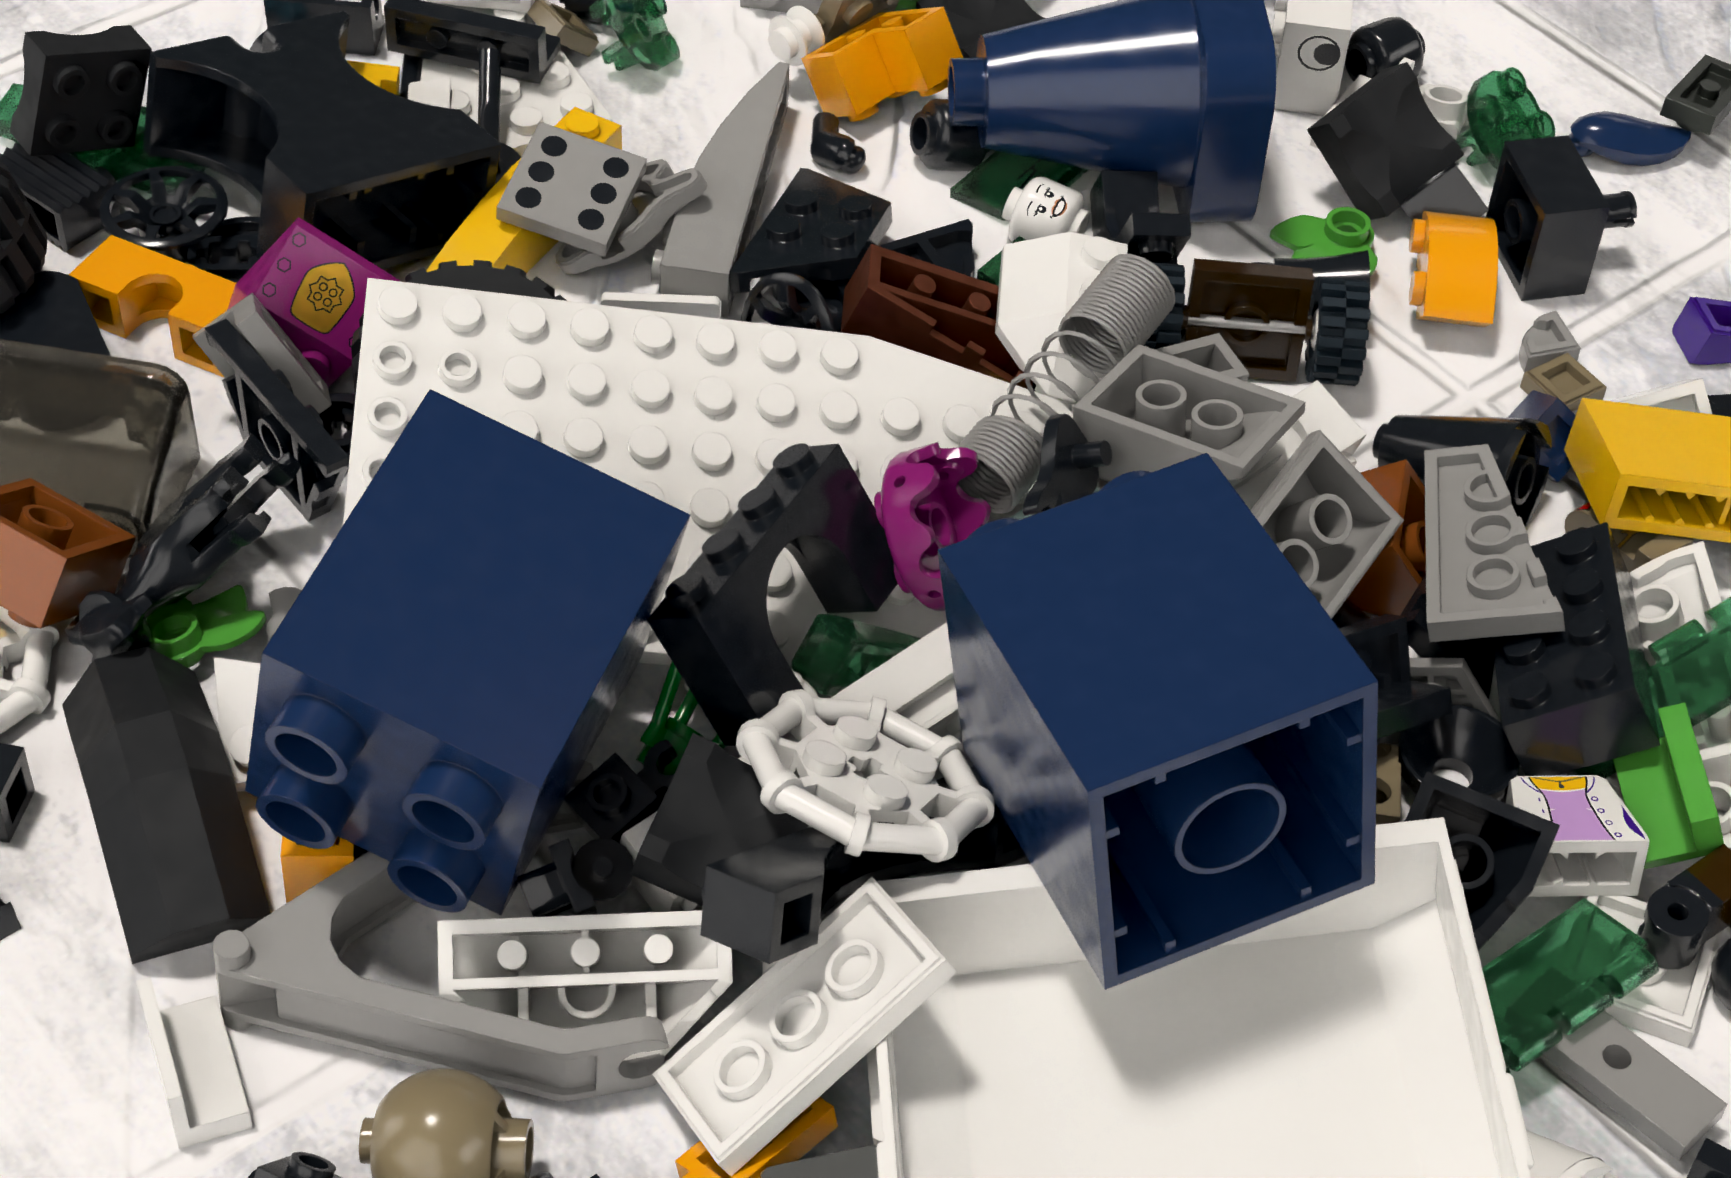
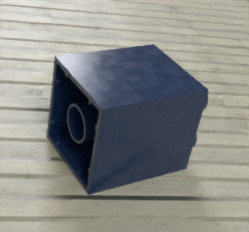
M429 389L262 652L245 787L246 792L258 797L256 809L261 818L276 832L300 845L315 849H326L333 846L336 839L340 837L390 861L387 871L393 883L407 896L427 907L438 911L454 913L464 910L470 900L502 915L519 884L517 877L523 875L529 866L565 796L568 794L643 655L652 629L647 620L661 603L691 515Z
M1208 453L1154 472L1139 470L1122 474L1109 481L1099 492L1021 520L1003 518L991 521L976 529L965 540L937 550L963 749L986 788L993 795L997 807L1105 990L1375 883L1378 680Z

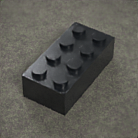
M1605 522L1586 529H1575L1561 537L1532 545V551L1536 558L1539 557L1547 575L1549 589L1553 597H1557L1563 611L1565 631L1492 637L1502 728L1525 776L1560 775L1661 746L1632 580L1608 523Z

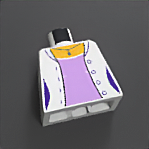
M1523 774V776H1516L1509 781L1505 803L1560 825L1533 892L1528 897L1638 896L1650 840L1605 778L1598 775L1560 774L1525 776Z

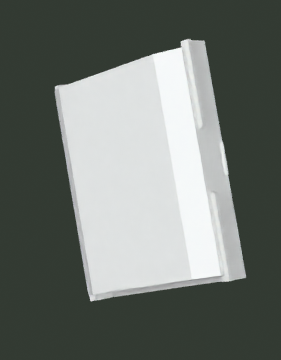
M1444 817L1376 825L1374 884L1106 990L1103 988L1031 864L877 881L957 971L954 976L867 1053L872 1138L874 1145H877L878 1178H1531L1529 1169L1533 1167L1534 1159L1515 1081L1511 1074L1506 1073V1065L1470 921L1464 889L1456 859L1454 860Z

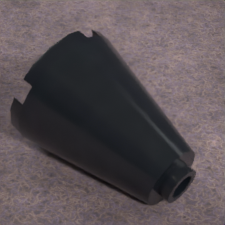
M1396 415L1388 424L1384 423L1379 427L1373 441L1372 452L1374 458L1378 459V467L1407 459L1425 486L1424 450L1488 444L1510 492L1511 503L1516 515L1521 517L1526 528L1540 503L1550 468L1539 465L1541 447L1552 450V438L1548 425L1531 418Z

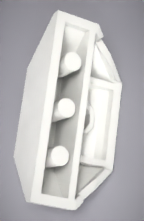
M1065 232L1004 245L1001 253L995 334L1021 371L1024 372L1029 358L1041 352L1045 339L1054 332H1058L1062 318L1065 317V314L1078 301V298L1097 278V275L1100 274L1107 263L1118 254H1127L1128 244L1111 241L1104 237ZM1059 337L1050 342L1047 351L1064 354ZM1055 356L1047 357L1048 365L1056 379L1068 385L1079 397H1084L1096 385L1092 379L1084 376L1074 368L1070 361ZM1042 357L1033 363L1030 372L1048 375L1043 365ZM1093 371L1099 378H1103L1106 375ZM1037 377L1030 378L1036 384V392L1074 405L1077 403L1059 390L1053 382Z
M702 910L437 921L439 995L444 999L561 1029H571L634 1017H657L662 1021L669 1048L639 1052L624 1060L659 1053L660 1055L664 1054L665 1057L733 983L732 948L700 935Z

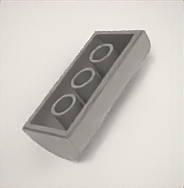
M1321 430L1314 431L1305 437L1250 510L1331 619L1404 521Z

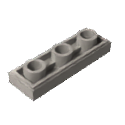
M1553 971L1544 977L1507 1013L1504 1025L1677 1160H1680L1722 1118L1728 1105L1726 1102Z

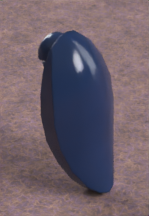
M1608 111L1589 113L1579 117L1571 125L1572 133L1569 134L1581 157L1590 156L1594 152L1610 160L1635 166L1655 165L1673 159L1683 151L1691 138V131L1681 127L1660 124Z

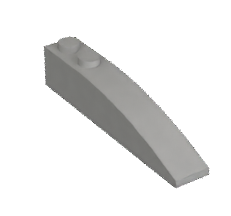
M778 62L746 93L720 124L699 156L694 169L700 171L707 182V188L703 194L689 202L684 208L676 212V214L674 213L668 219L663 228V246L665 249H656L653 256L651 283L660 285V294L717 296L722 300L721 317L728 318L735 295L734 292H731L730 270L750 243L788 109L790 63Z

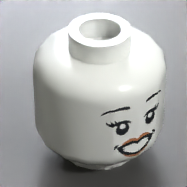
M1040 176L1029 181L1024 189L1013 188L1004 206L1002 218L1010 221L1009 237L1012 243L1065 232L1085 234L1090 220V211L1084 209V199L1080 192Z

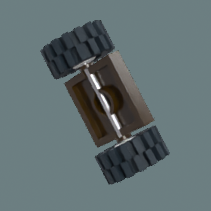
M1194 258L1188 303L1184 305V265L1154 263L1167 275L1171 282L1176 302L1172 311L1169 312L1160 326L1157 327V330L1145 342L1144 346L1159 349L1181 343V330H1183L1182 342L1219 333L1249 372L1248 378L1296 382L1303 341L1305 340V343H1307L1305 350V375H1307V382L1313 383L1318 380L1324 384L1358 385L1363 372V360L1366 358V340L1369 337V330L1367 328L1370 320V309H1368L1370 293H1368L1369 284L1367 280L1318 276L1314 283L1312 268Z

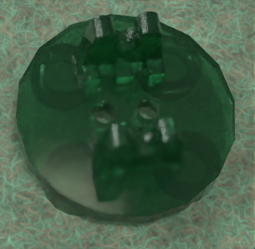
M597 0L589 6L591 18L597 19L601 17L603 25H611L619 38L618 41L601 53L604 63L611 64L614 62L617 71L624 70L637 63H640L646 69L658 71L680 57L678 44L669 33L662 16L667 13L665 0Z
M1509 67L1503 71H1491L1473 82L1467 96V117L1470 128L1459 135L1456 142L1461 149L1467 146L1474 149L1466 159L1468 165L1475 166L1490 162L1498 170L1505 142L1555 137V125L1551 116L1540 109L1534 95L1527 88L1523 74L1518 69Z

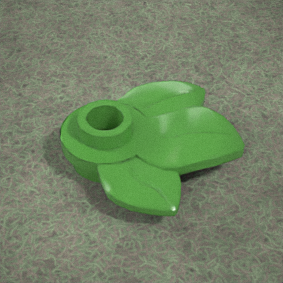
M1339 207L1333 209L1325 219L1309 215L1295 216L1279 223L1270 231L1269 236L1271 239L1295 251L1292 258L1336 256L1368 250L1370 277L1376 270L1378 258L1371 249L1374 241V230L1371 227V220L1364 212L1356 208Z
M235 585L208 600L193 605L190 600L183 598L175 604L166 605L158 609L146 619L153 637L151 649L187 668L197 664L205 653L227 650L244 643L255 636L267 620L263 611L249 610L246 594L241 585Z

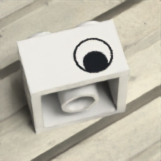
M1275 0L1273 23L1270 24L1276 56V98L1274 109L1324 116L1338 99L1351 34L1353 0Z

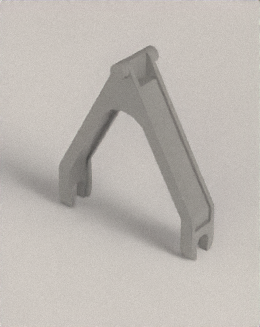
M588 761L584 762L571 788L576 787L594 771L591 763ZM565 800L546 834L583 827ZM369 851L244 931L227 930L217 935L213 941L212 949L220 1009L224 1024L234 1030H243L256 1024L429 1069L450 1068L463 1070L479 1076L489 1084L555 1101H575L653 1086L658 1081L652 1074L666 1062L664 1054L660 1055V1053L624 1060L639 1052L669 1048L662 1021L657 1017L642 1016L571 1029H561L359 977L340 961L347 946L415 901L403 893L390 879L387 871L390 861Z

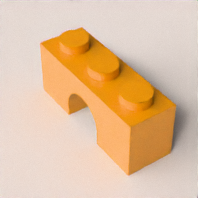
M110 235L69 274L78 280L98 328L126 339L144 322L158 318H168L174 357L224 377L194 341L193 334L227 311L236 282L114 235Z

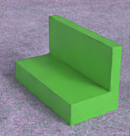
M1685 702L1658 709L1664 736L1659 738L1661 746L1612 759L1624 804L1650 840L1644 870L1703 857L1724 844L1719 815Z

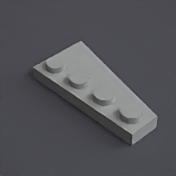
M1489 445L1424 450L1426 613L1429 641L1439 642L1565 631L1561 606L1557 597H1553L1549 589L1547 575L1539 557L1536 558L1528 540V532L1521 517L1516 515L1511 503L1510 492Z

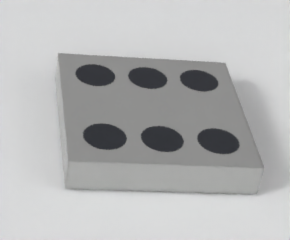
M539 122L497 205L496 219L605 257L646 172L647 158Z

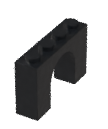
M799 443L780 452L773 460V468L759 485L740 499L738 510L725 526L705 541L702 546L701 555L686 573L675 579L667 587L665 598L647 620L724 746H736L737 734L741 725L748 720L760 719L778 705L782 694L791 690L803 689L773 637L767 614V587L770 573L784 547L799 564L827 614L877 612L898 585L894 573V560L888 547L884 528L879 523L874 505L839 444L808 446L805 443Z

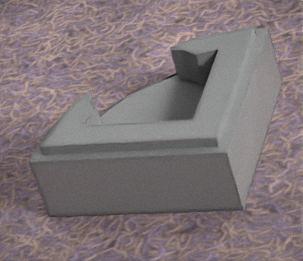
M1553 311L1539 316L1534 321L1533 326L1525 333L1519 350V361L1521 368L1526 372L1566 353H1569L1575 360H1578L1581 348L1558 312Z

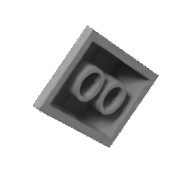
M1138 344L1073 406V419L1088 442L1105 440L1111 446V464L1098 467L1099 478L1103 481L1109 482L1122 474L1132 471L1154 472L1204 453L1209 454L1227 480L1243 479L1305 413L1306 402Z

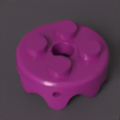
M938 442L901 452L890 460L883 475L881 491L875 494L874 507L878 521L885 531L888 547L894 560V573L899 587L907 594L912 593L927 608L935 611H945L937 550L965 540L976 529L985 525L990 518L991 507L987 501L964 493L959 486V481L974 473L978 467L977 453L972 449L962 447L940 448Z

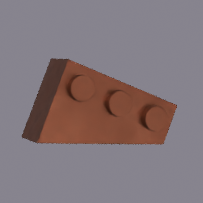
M874 244L870 245L844 289L841 333L871 336L1009 383L1019 374L1024 373L995 334L999 286ZM1025 379L1021 380L1019 383L1016 384L1017 386L1028 389L1025 383Z

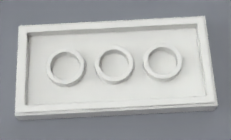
M871 877L821 922L818 944L778 960L652 1075L716 1163L726 1173L733 1176L954 976L957 971L878 882Z

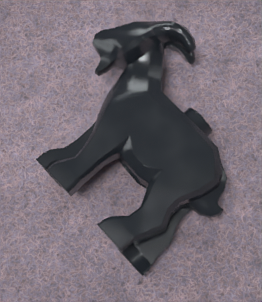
M250 434L234 450L219 460L197 483L169 504L153 521L141 537L133 556L129 560V570L125 581L116 594L101 590L90 591L79 604V615L65 629L69 642L73 645H82L93 654L91 661L146 646L151 648L153 637L146 618L166 605L175 604L194 590L199 589L241 547L251 544L264 533L271 521V517L265 511H262L259 515L255 513L277 489L289 485L294 480L301 467L298 460L287 452L277 461L274 460L249 483L244 476L253 470L267 453L262 442L253 434Z

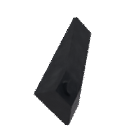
M1426 771L1405 821L1444 817L1479 952L1533 892L1560 825Z

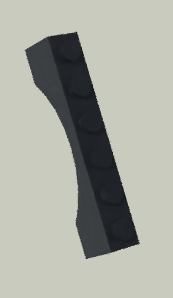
M970 767L980 786L986 788L975 767ZM944 777L936 780L939 786L950 789ZM996 803L994 816L991 821L985 826L971 831L959 843L954 857L942 862H931L923 855L874 851H862L859 857L844 853L845 845L813 827H808L706 865L705 881L702 888L703 908L700 935L771 964L818 944L819 926L825 914L841 899L853 894L871 877L876 881H884L928 872L998 868L1023 858L1026 854Z

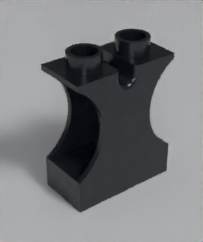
M344 10L273 25L259 35L250 50L241 46L230 36H221L150 52L143 151L149 156L176 159L209 168L234 180L248 190L261 204L256 257L258 259L263 256L298 217L381 269L439 254L446 242L479 201L495 185L501 143L461 109L432 106L400 97L376 86L360 75L345 59L350 15Z

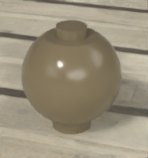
M438 1068L409 1076L394 1086L384 1096L377 1107L374 1118H364L360 1130L359 1159L362 1164H370L372 1178H529L534 1152L533 1120L512 1118L504 1097L495 1087L479 1076L463 1070Z

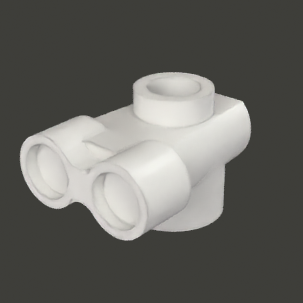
M1423 84L1419 86L1425 103L1435 119L1456 140L1462 127L1469 125L1474 119L1477 107L1474 95L1468 91L1448 85Z

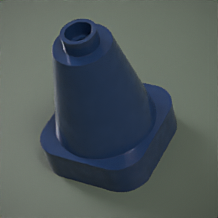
M1118 0L981 34L978 40L976 57L950 58L948 66V111L951 126H978V136L982 148L1099 172L1102 170L1157 172L1158 184L1173 186L1179 214H1190V222L1251 221L1255 215L1276 98L1275 47L1264 0Z

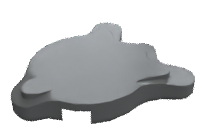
M663 159L648 162L646 164V172L606 256L604 257L562 242L555 256L556 263L563 273L573 275L595 267L616 263L631 256L649 243L661 231L674 213L703 194L707 188V182L700 171L694 168L674 174L667 161Z

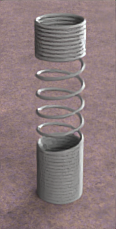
M1118 254L1107 263L1100 274L1097 275V278L1094 279L1081 297L1078 298V301L1065 314V317L1062 318L1058 332L1048 336L1043 343L1041 352L1028 359L1024 369L1025 373L1019 374L1011 380L1007 389V395H1002L993 402L990 416H986L978 421L972 430L969 431V434L959 443L958 447L972 449L978 455V467L974 473L959 481V486L964 493L987 501L991 507V513L1006 514L1014 510L1018 502L1021 501L1025 493L1028 492L1037 480L1040 470L1041 451L1029 435L1038 440L1041 445L1043 437L1032 427L1024 423L1015 409L1013 399L1018 398L1030 401L1038 405L1049 416L1057 415L1058 413L1042 402L1035 394L1030 378L1037 377L1053 382L1059 390L1076 402L1081 397L1064 382L1056 379L1048 365V356L1060 357L1070 361L1074 368L1097 384L1102 378L1097 377L1093 371L1107 374L1138 344L1144 346L1145 342L1148 341L1154 331L1157 330V327L1160 326L1169 312L1172 311L1176 302L1171 282L1157 265L1146 258L1133 254ZM1059 337L1064 354L1047 351L1050 342ZM1041 357L1048 375L1030 372L1033 363ZM1025 379L1031 396L1013 394L1016 384ZM1008 400L1014 418L995 415L998 406Z

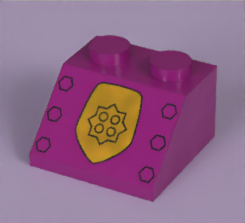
M298 217L235 284L228 309L253 292L329 388L352 365L351 345L353 334L360 327L359 319L364 313L367 278L400 280Z

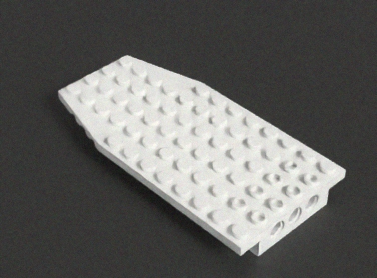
M367 278L343 525L427 392L431 389L690 514L691 516L666 585V590L675 579L686 573L701 555L702 546L705 541L725 526L738 510L740 499L759 485L773 468L775 457L786 448L799 443H805L808 446L839 444L874 505L875 494L881 491L883 475L890 460L901 452L935 442L939 443L940 448L958 447L959 443L969 434V431L972 430L978 421L986 416H990L993 402L1002 395H1007L1010 383L866 335ZM1015 386L1013 394L1031 396L1028 389ZM1035 392L1042 402L1049 405L1058 414H1068L1073 418L1074 404ZM1018 398L1013 399L1015 409L1024 423L1032 427L1043 437L1044 427L1050 416L1040 409L1038 405L1030 401ZM1008 400L998 406L995 415L1014 418ZM1029 435L1041 451L1042 445L1040 442ZM1098 478L1097 486L1101 489L1108 482ZM1031 488L1025 493L1021 501L1018 502L1014 510L1006 514L991 513L987 523L998 519L1010 518L1022 510L1026 496ZM785 547L778 555L770 573L767 587V614L771 632L791 669L800 673L802 678L854 683L947 622L945 611H935L927 608L912 593L907 594L903 592L899 585L894 588L877 612L827 614L799 564ZM651 629L639 663L670 666L672 660Z

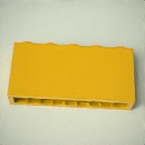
M1589 398L1581 399L1564 451L1600 524L1607 522L1609 528L1731 543V417Z

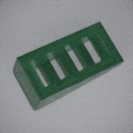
M818 614L791 661V667L793 671L800 673L802 678L820 695L834 696L921 638L842 616Z

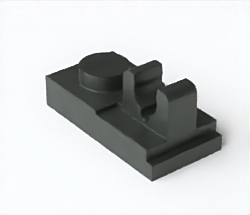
M1705 54L1665 97L1660 115L1676 121L1678 126L1687 131L1702 132L1710 135L1731 111V64Z

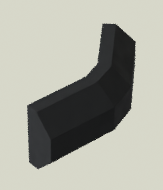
M148 646L94 659L62 706L95 821L132 964L211 943L217 935L227 930L244 931L271 914L230 766L218 729L195 671Z

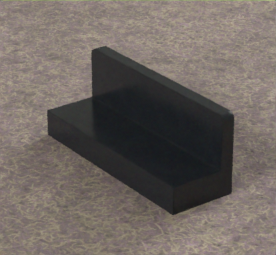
M387 0L384 5L387 49L392 52L479 70V51L484 48H495L501 52L502 76L540 84L561 49L560 38L546 34V28L543 26L422 0Z

